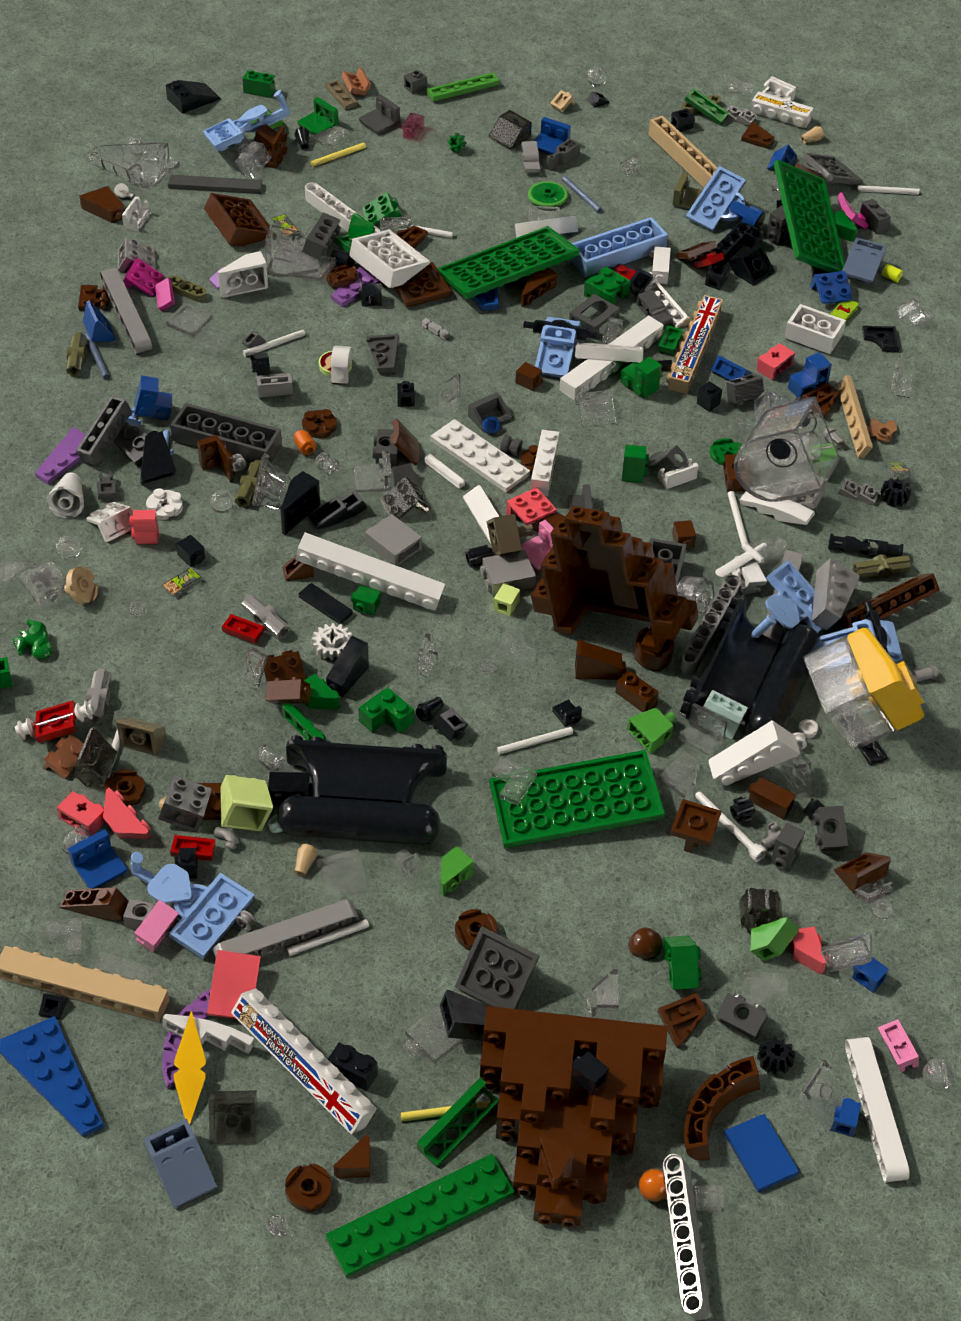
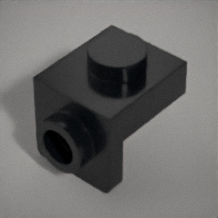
M638 268L630 280V292L635 296L644 293L645 288L653 279L652 274Z

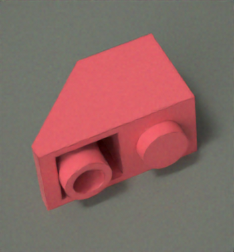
M815 926L799 929L798 933L789 943L793 959L819 974H824L826 965H828V956L822 950L820 934H817Z

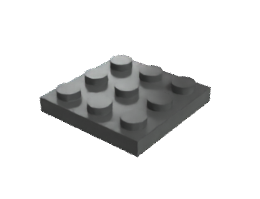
M805 153L802 157L808 166L815 168L816 173L824 176L825 180L831 184L835 182L841 185L848 184L853 186L861 185L863 181L835 156Z
M481 927L455 987L493 1007L517 1009L540 955Z

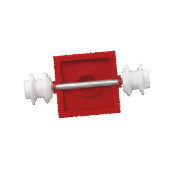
M72 700L36 711V722L29 718H26V723H22L19 720L15 730L18 737H21L23 740L29 734L31 737L35 735L38 743L49 741L76 732V718L81 722H84L85 717L92 720L95 710L92 703L89 704L88 701H84V705L80 706L79 703L75 704Z

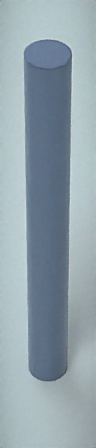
M566 175L562 177L561 180L597 213L602 211V208Z
M87 332L85 333L87 343L103 379H108L110 376L95 342L91 341Z

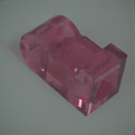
M415 113L409 114L402 125V137L404 139L411 140L415 138L416 131L424 128V116Z

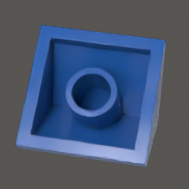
M90 300L87 301L83 323L91 341L110 342L117 340L109 320Z

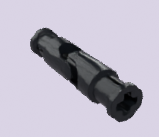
M830 533L829 550L835 548L849 553L861 551L860 553L870 556L885 555L899 557L903 554L904 544L894 545L888 544L887 541L862 539V542L853 536L841 537ZM870 542H874L878 546L875 553H866L871 548Z

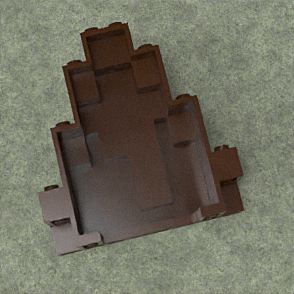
M572 506L564 518L565 522H557L550 533L553 546L540 565L543 577L531 594L534 612L552 615L555 632L572 635L587 610L650 622L651 626L640 644L641 649L659 653L667 639L675 640L680 629L692 631L699 618L696 601L678 596L673 564L665 563L663 559L655 558L652 543L642 542V538L631 537L630 533L623 532L620 517L610 516L609 512Z
M487 1006L480 1078L487 1083V1090L500 1089L496 1138L504 1142L518 1141L513 1190L522 1196L536 1194L533 1221H538L542 1225L558 1223L567 1228L580 1226L583 1200H587L591 1204L606 1202L611 1151L618 1155L632 1154L636 1136L638 1105L644 1108L659 1106L663 1084L667 1026ZM587 1051L609 1068L608 1079L593 1095L571 1078L572 1063L578 1056L582 1057ZM545 1135L574 1151L573 1161L557 1189H552L539 1150L540 1136Z

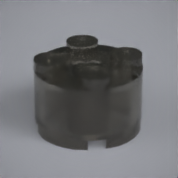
M748 888L740 898L741 927L746 928L749 934H751V929L783 918L782 901L777 890Z

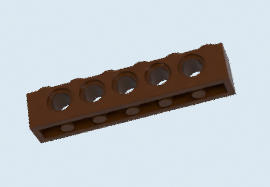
M934 573L920 574L868 601L872 602L873 610L878 612L879 620H882L940 591ZM864 603L842 614L841 618L836 622L839 631L852 628V623L864 620V615L866 614Z

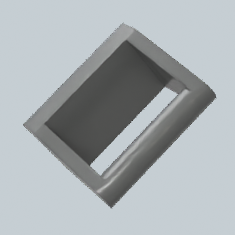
M498 392L468 405V417L482 432L484 430L482 428L483 421L481 416L498 409L503 414V416L497 418L500 424L512 419V415Z

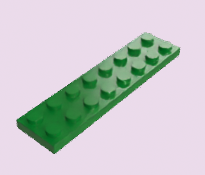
M493 1153L326 1233L325 1238L347 1278L513 1196L514 1190Z

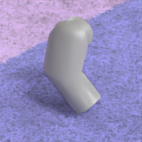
M772 822L768 825V837L760 841V844L766 850L775 845V841L781 832L777 822Z
M215 828L214 837L227 840L226 848L236 849L237 843H239L236 834L228 829Z

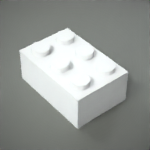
M800 304L787 322L784 338L831 354L843 336L846 320Z

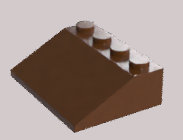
M210 193L204 210L229 245L246 246L276 236L250 199Z

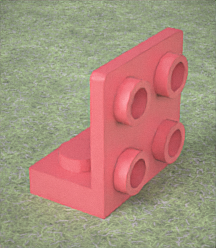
M538 488L507 500L506 515L515 514V517H520L526 525L556 512L554 505Z

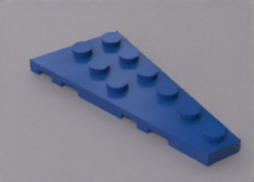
M55 1016L0 1039V1054L82 1137L104 1128Z

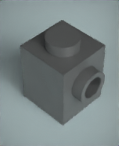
M419 70L404 75V88L411 94L426 89L427 76Z

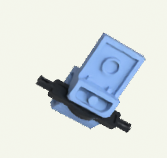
M547 317L546 321L535 320V322L524 321L523 328L533 329L534 333L541 334L535 367L542 369V375L562 378L569 373L577 341H586L587 338H598V332L588 331L587 327H581L580 321Z
M871 601L864 603L866 611L864 620L852 623V628L820 636V653L826 673L858 664L847 637L848 634L861 628H868L894 662L903 659L893 622L879 620L878 612L873 610Z

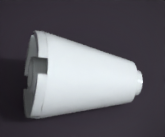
M65 474L49 493L47 503L53 514L61 518H67L66 516L76 517L82 512L84 498L81 479L77 474Z

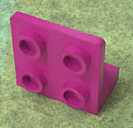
M136 258L124 276L123 282L125 287L130 288L134 285L150 297H153L156 292L155 285L163 280L164 275L139 258Z

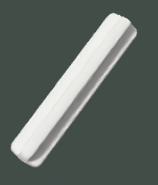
M432 454L425 457L426 464L457 488L461 489L465 486V480Z

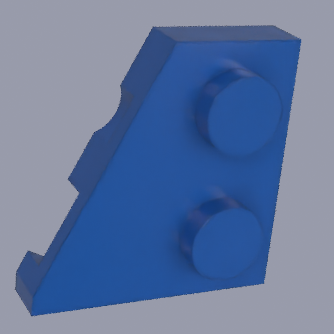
M498 287L472 298L482 311L499 309Z

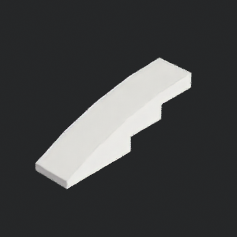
M747 489L740 498L741 505L756 507L759 513L774 515L775 520L807 525L815 514L813 510L799 503L766 492Z
M165 1014L162 1027L182 1037L189 1016ZM194 1017L201 1045L207 1041L225 1051L230 1044L248 1054L253 1048V1037L234 1028Z

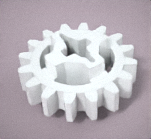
M332 623L331 627L324 624V629L318 627V632L313 633V651H317V656L323 654V659H326L328 656L330 660H333L334 657H339L352 636V632H348L347 627L342 629V624L338 625V627H335L334 623Z

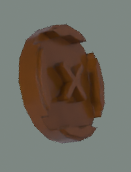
M343 265L334 268L331 271L332 273H328L326 276L329 286L340 288L356 281L358 271L355 266Z

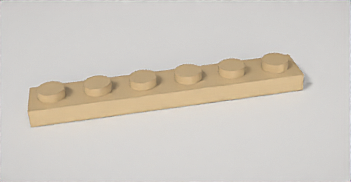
M845 375L838 383L837 389L857 457L865 458L873 446L852 377Z

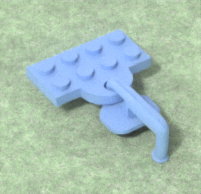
M278 90L274 97L278 99L282 109L263 117L268 113V110L264 105H259L246 111L238 120L232 122L228 118L204 130L203 133L216 151H224L229 145L240 143L244 139L243 133L256 132L265 124L270 126L288 117L290 109L281 90ZM259 119V121L251 124L252 120Z
M787 560L766 577L778 593L773 594L766 600V607L772 615H767V618L752 631V638L759 637L778 621L787 629H792L802 620L817 633L823 629L812 622L815 589Z
M134 852L131 855V873L148 884V894L155 900H161L165 904L174 902V910L179 912L178 918L180 921L169 932V937L203 960L234 924L235 918L240 916L241 911L245 910L254 900L255 894L222 873L214 879L209 887L201 884H190L188 872L175 864L165 865L155 876L140 866V863L143 861V855L140 852Z

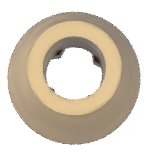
M815 126L804 135H801V141L804 144L821 141L824 138V131L820 126Z
M302 844L301 848H298L294 870L296 875L306 876L307 871L317 857V849L315 847Z

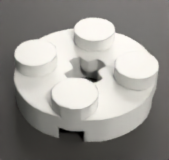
M161 488L155 489L146 501L147 510H156L157 519L167 520L172 516L176 517L183 509L181 494Z

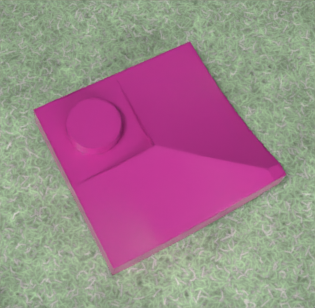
M840 192L838 202L841 209L852 221L867 229L869 226L865 221L867 218L861 213L857 214L844 194Z

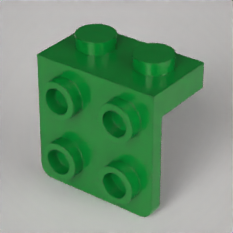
M316 97L313 99L314 112L298 120V125L305 127L314 136H319L339 125L338 109L321 98Z
M388 192L378 196L362 208L364 218L374 226L389 216L394 222L403 223L401 217L403 214L398 207L399 202L395 197L392 198Z
M353 213L348 234L335 237L334 243L340 249L350 253L352 239L373 234L375 227L359 214Z

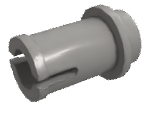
M829 427L824 431V438L833 442L836 449L842 447L840 443H845L836 433V429Z
M929 665L928 668L913 670L912 675L914 680L918 682L926 679L935 680L939 676V672L936 666Z

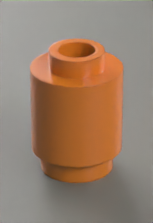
M299 430L294 434V443L303 455H309L315 451L317 445L309 432Z

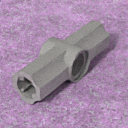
M249 594L241 602L242 607L253 616L255 623L263 625L277 639L287 636L290 627L278 617L277 611L273 606H266L255 595Z
M100 668L94 671L91 688L87 690V701L89 704L92 703L95 710L92 720L85 717V721L90 724L103 722L105 706L109 704L107 701L110 698L111 672H108L106 669Z

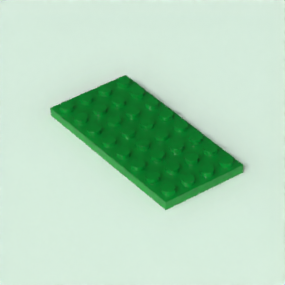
M777 159L773 164L795 259L830 273L842 271L845 260L825 179Z
M546 226L437 269L448 284L468 299L478 294L486 293L496 287H502L506 283L517 281L524 276H530L537 271H543L550 266L558 265L565 260H571L580 255V252L576 246L552 228Z
M646 750L489 779L504 849L665 819V813Z

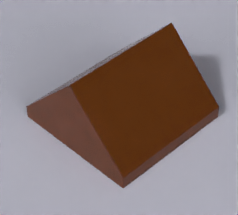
M866 852L837 867L834 871L854 894L884 878L887 875L891 859L889 856Z

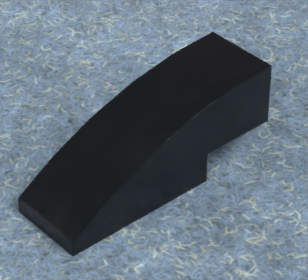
M353 490L341 499L336 496L308 517L317 529H322L358 515L366 510L367 506L358 493Z

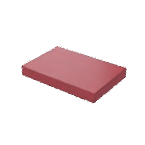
M217 950L207 1015L237 1020L231 1012L242 993L256 988L261 956Z

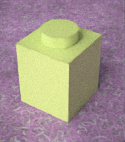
M503 583L494 597L493 610L511 616L520 602V589Z

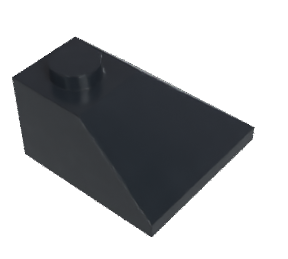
M761 243L728 261L734 274L752 286L775 272Z

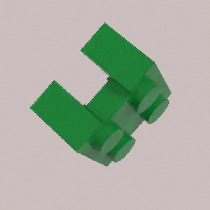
M605 266L599 271V275L590 277L585 281L584 296L589 298L596 294L615 305L617 293L620 294L621 300L629 296L630 280Z

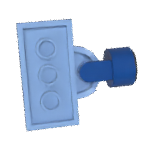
M719 166L686 214V218L712 232L721 220L728 222L741 219L742 223H747L759 229L764 222L765 212L753 205L750 208L745 205V200L739 192L745 185L746 179Z

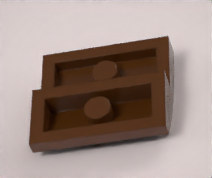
M396 418L391 422L395 430L390 435L392 442L416 466L420 457L418 439Z

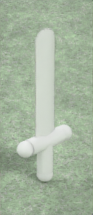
M743 543L741 547L745 553L715 571L716 575L724 577L752 559H755L760 564L764 563L765 559L760 553L766 550L768 545L762 543L753 549L747 543Z

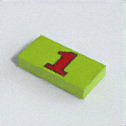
M853 300L840 302L830 315L847 321L858 309L859 303Z

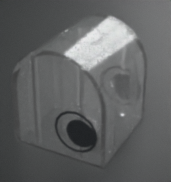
M816 397L773 407L759 418L738 450L734 460L736 477L749 494L760 500L779 502L822 492L840 457Z

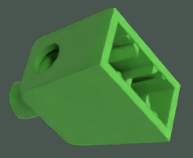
M653 708L630 717L627 730L651 754L672 737L673 724L677 722V718L673 712L663 715L657 708Z

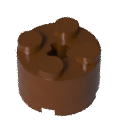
M645 627L637 634L634 659L647 669L659 671L668 666L672 660L674 640L667 639L659 653L642 650L640 644L649 630V627Z

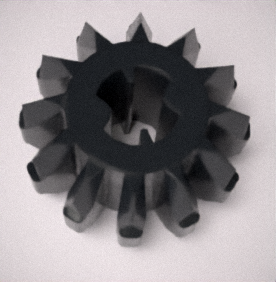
M897 477L895 480L890 478L888 481H885L880 493L882 501H887V505L893 503L894 507L896 504L902 507L904 503L907 504L912 491L910 484L905 483V479L899 480Z
M775 1036L772 1041L767 1037L764 1043L759 1045L757 1060H760V1068L767 1066V1074L774 1070L777 1076L780 1071L786 1073L789 1068L793 1067L796 1054L792 1050V1044H785V1038L779 1041L777 1036Z

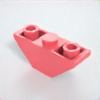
M109 787L106 790L103 819L119 838L149 839L151 837L148 831L151 829L143 819L139 821L136 818L137 812L131 805L126 806L122 802L125 800L117 790L113 792Z

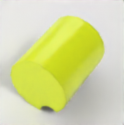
M886 264L881 273V276L895 283L903 275L902 270L890 264Z

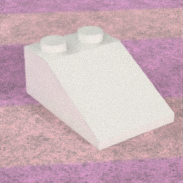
M261 251L246 254L218 271L221 298L268 288L267 265Z

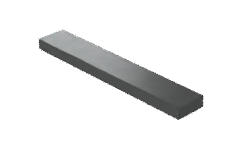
M170 175L168 182L169 189L261 194L263 185L262 180L186 175Z

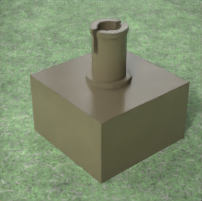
M515 514L494 517L486 521L494 556L522 550L520 538L534 535V530L526 532V530L533 529L532 524L517 527Z

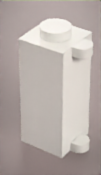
M655 247L654 250L649 252V256L653 257L651 273L653 279L651 283L656 279L659 284H667L671 248Z

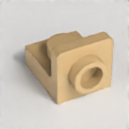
M560 90L550 104L551 107L563 113L569 104L574 106L575 102L572 94Z

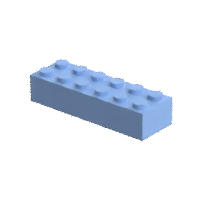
M650 217L572 243L579 249L580 255L570 261L584 277L599 273L605 266L611 269L618 264L623 265L647 257L649 252L654 250L655 247L667 248L668 234Z

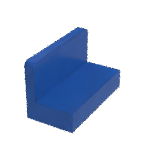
M788 144L774 152L767 169H773V163L777 159L793 166L797 154Z
M718 355L711 369L713 372L729 380L752 374L751 371Z

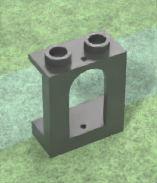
M593 294L569 313V320L580 321L581 327H587L588 331L598 332L599 334V328L610 319L619 320L620 308ZM591 306L602 312L594 320L582 315Z

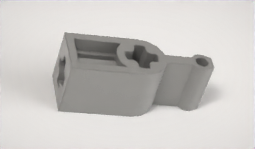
M523 141L521 143V155L524 172H540L537 141Z

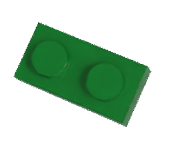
M667 326L658 345V351L674 355L682 337L683 329Z

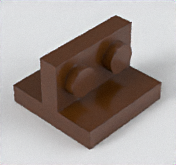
M682 799L670 835L685 839L684 851L692 853L694 846L698 847L699 844L710 847L722 811Z

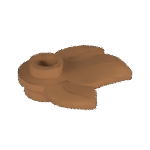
M873 418L870 426H867L869 436L876 437L881 442H889L892 440L897 426L894 420L883 424Z

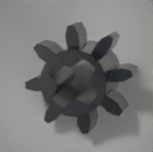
M742 796L733 799L734 804L730 806L732 817L743 823L752 820L751 815L755 813L753 802L750 799H746V797L742 798Z

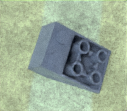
M856 237L842 271H846L848 278H856L865 283H873L883 263L887 246Z
M187 1119L144 1138L146 1152L174 1209L217 1188Z

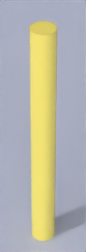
M363 142L312 160L310 164L314 167L365 149L366 145Z
M491 1101L476 1103L477 1108H486ZM451 1106L401 1112V1121L442 1117Z

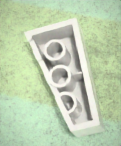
M770 721L708 761L713 779L727 786L801 754L795 735L774 721Z

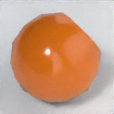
M650 1169L644 1172L638 1183L642 1196L651 1202L664 1200L667 1197L664 1172L659 1169Z

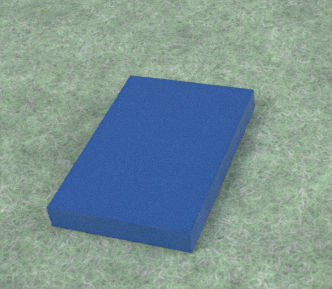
M765 1114L724 1131L726 1139L757 1192L798 1175L799 1170Z

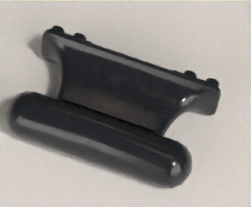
M741 595L739 599L733 596L729 607L733 609H726L722 620L727 622L723 621L719 632L724 633L702 677H693L690 684L692 688L685 693L683 698L685 702L681 706L680 713L686 715L685 719L691 720L699 710L704 708L711 691L714 690L748 707L749 713L745 720V732L747 735L770 721H774L785 729L820 651L821 638L808 625H796L789 629L781 643L764 634L757 638H752V631L755 627L750 623L746 615V597Z
M299 735L292 736L291 740L287 742V762L291 766L302 767L309 772L313 795L290 796L281 802L277 812V821L285 834L302 837L416 845L430 844L437 838L441 828L438 812L432 806L412 804L411 799L416 786L424 777H440L446 774L447 754L442 746L434 745L432 749L424 748L421 744H413L412 747L403 748L341 744L323 741L320 737L303 740Z

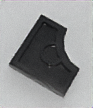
M863 326L862 332L865 341L877 344L882 352H899L896 326Z

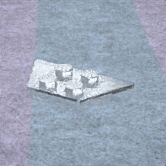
M265 453L261 457L252 505L281 509L291 479L278 465L274 467L268 460L270 456Z

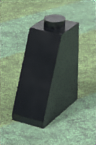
M151 431L145 436L140 474L141 485L173 476L176 473L163 431Z
M351 636L326 677L327 685L332 690H336L342 698L369 668L368 643Z
M446 990L439 1006L448 1038L483 1041L488 1005L451 990Z

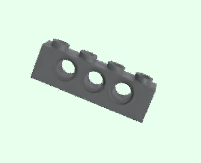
M323 212L306 238L302 253L320 260L322 255H326L328 248L330 249L332 242L335 241V237L340 232L341 226L339 224L341 220Z
M114 395L109 397L76 449L83 462L98 467L132 413L126 399Z

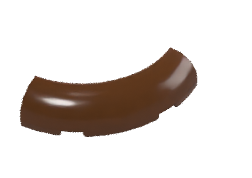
M754 1056L728 1064L726 1069L718 1074H712L696 1091L688 1106L684 1125L685 1148L688 1156L692 1159L700 1161L710 1160L709 1135L715 1119L723 1108L745 1094L760 1090L759 1072Z

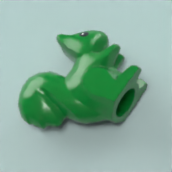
M27 619L28 631L19 630L20 637L13 639L18 655H22L27 647H32L31 653L34 658L39 660L48 658L52 654L53 647L52 643L48 642L49 635L46 626L42 622Z

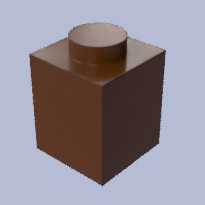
M524 362L516 371V384L531 391L542 384V369Z
M692 520L674 522L672 531L674 542L687 544L686 549L694 548L696 533Z

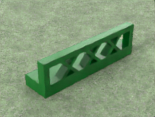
M479 1078L417 1142V1150L436 1167L448 1157L499 1103V1100L486 1089L487 1083L482 1078ZM482 1094L491 1101L486 1108H477L476 1100ZM474 1112V1121L471 1124H461V1116L464 1113ZM459 1128V1137L456 1140L445 1139V1132L448 1129ZM433 1145H443V1153L437 1159L428 1151Z

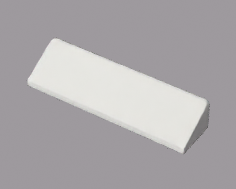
M656 279L645 288V292L653 290L664 303L667 313L673 317V322L671 323L676 328L689 325L690 318Z
M577 342L575 357L640 363L643 360V347Z
M478 485L464 495L463 499L490 542L486 521L499 517L482 487Z

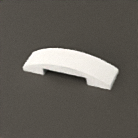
M576 216L515 224L516 238L549 226L558 234L578 232Z

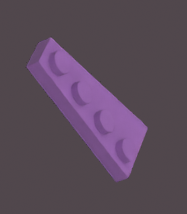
M360 266L357 269L358 278L356 281L345 287L338 288L331 295V300L344 307L359 297V290H362V284L383 282L363 266Z
M72 427L35 472L36 478L49 485L77 464L81 458L76 449L86 434Z

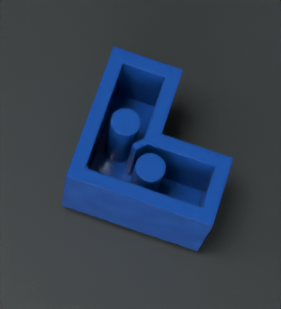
M820 352L806 357L804 370L790 376L788 389L799 398L803 394L827 383L832 364Z
M141 375L134 402V415L169 420L172 410V394L158 391L159 378Z

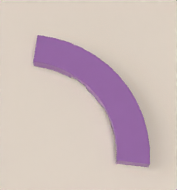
M211 989L200 994L198 999L189 1006L187 1005L179 1015L189 1016L192 1010L193 1017L206 1019L209 1016L207 1015ZM171 1031L168 1032L164 1043L162 1061L163 1076L167 1089L175 1087L174 1073L179 1069L174 1065V1059L182 1037Z

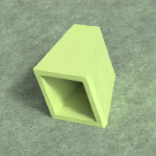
M226 775L221 785V826L262 831L273 809L266 781Z

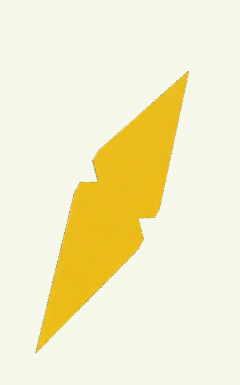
M192 1010L174 1059V1065L179 1069L174 1073V1082L184 1118L187 1119L189 1125L206 1075L201 1070L206 1065V1058Z

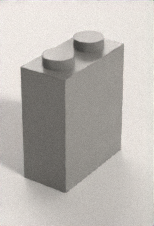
M391 514L365 532V544L390 564L398 566L422 549V537Z
M525 550L483 558L480 572L481 576L486 578V589L491 591L492 596H496L503 583L520 589V591L535 588L536 575Z

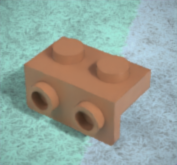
M359 68L357 74L343 71L341 77L349 92L353 95L365 96L370 89L371 83L363 68Z
M70 734L67 738L62 737L55 745L58 747L55 753L51 750L43 759L46 763L42 768L46 770L47 767H50L63 779L68 776L89 750L73 734Z

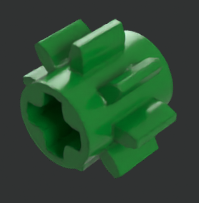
M455 133V136L450 135V139L447 142L450 145L449 149L457 153L461 149L465 150L464 147L467 144L464 140L465 136L459 133Z

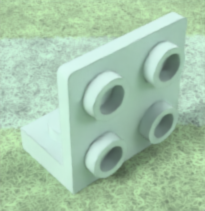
M712 690L697 722L729 739H733L748 707Z

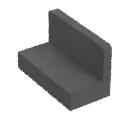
M590 484L583 485L582 495H568L569 511L572 506L593 509Z

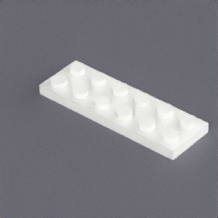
M455 419L430 436V441L504 492H508L530 475L529 469Z

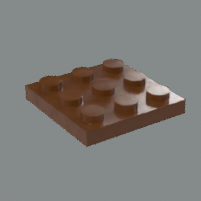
M430 262L429 265L403 285L394 287L406 308L451 296V289L433 262Z

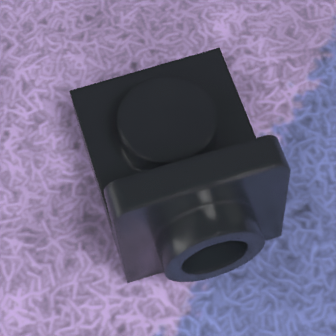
M569 699L552 707V712L564 727L570 724L574 725L581 720L582 708L580 706L575 707Z

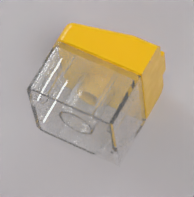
M861 628L848 634V637L844 636L803 656L825 715L852 751L896 732L895 728L898 731L924 717L921 707L924 701L905 661L896 664L868 628Z

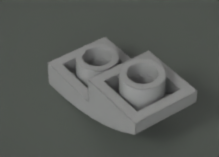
M730 105L726 109L729 112L727 119L743 125H750L757 118L756 114L746 108L741 111L737 107Z
M846 478L838 493L842 496L874 505L880 491L867 483L860 486Z

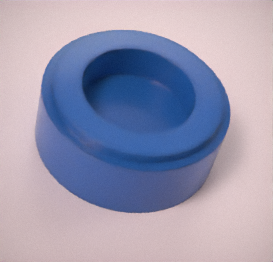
M490 416L483 420L482 428L485 433L494 434L499 431L500 422L496 417Z

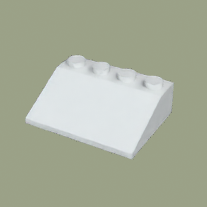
M390 229L352 239L349 256L389 288L403 285L430 264L427 258Z

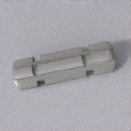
M429 318L422 320L424 328H428L429 331L437 336L440 335L444 340L449 338L450 332L447 329H443L442 326Z

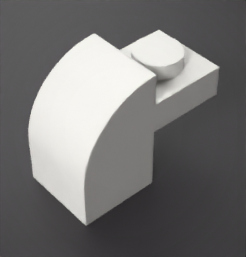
M333 347L331 382L348 384L352 347Z

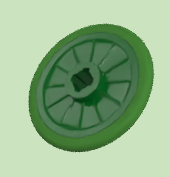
M545 181L531 186L528 191V198L537 206L553 208L566 202L568 192L565 187L558 183Z

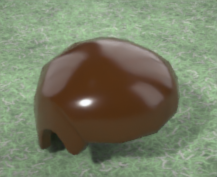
M643 927L630 937L628 947L632 955L636 954L642 960L653 959L660 954L663 940L655 930Z

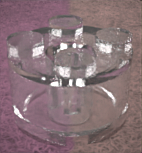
M684 576L679 584H676L678 596L696 601L698 615H705L710 606V600L714 599L715 592L712 581L702 577Z

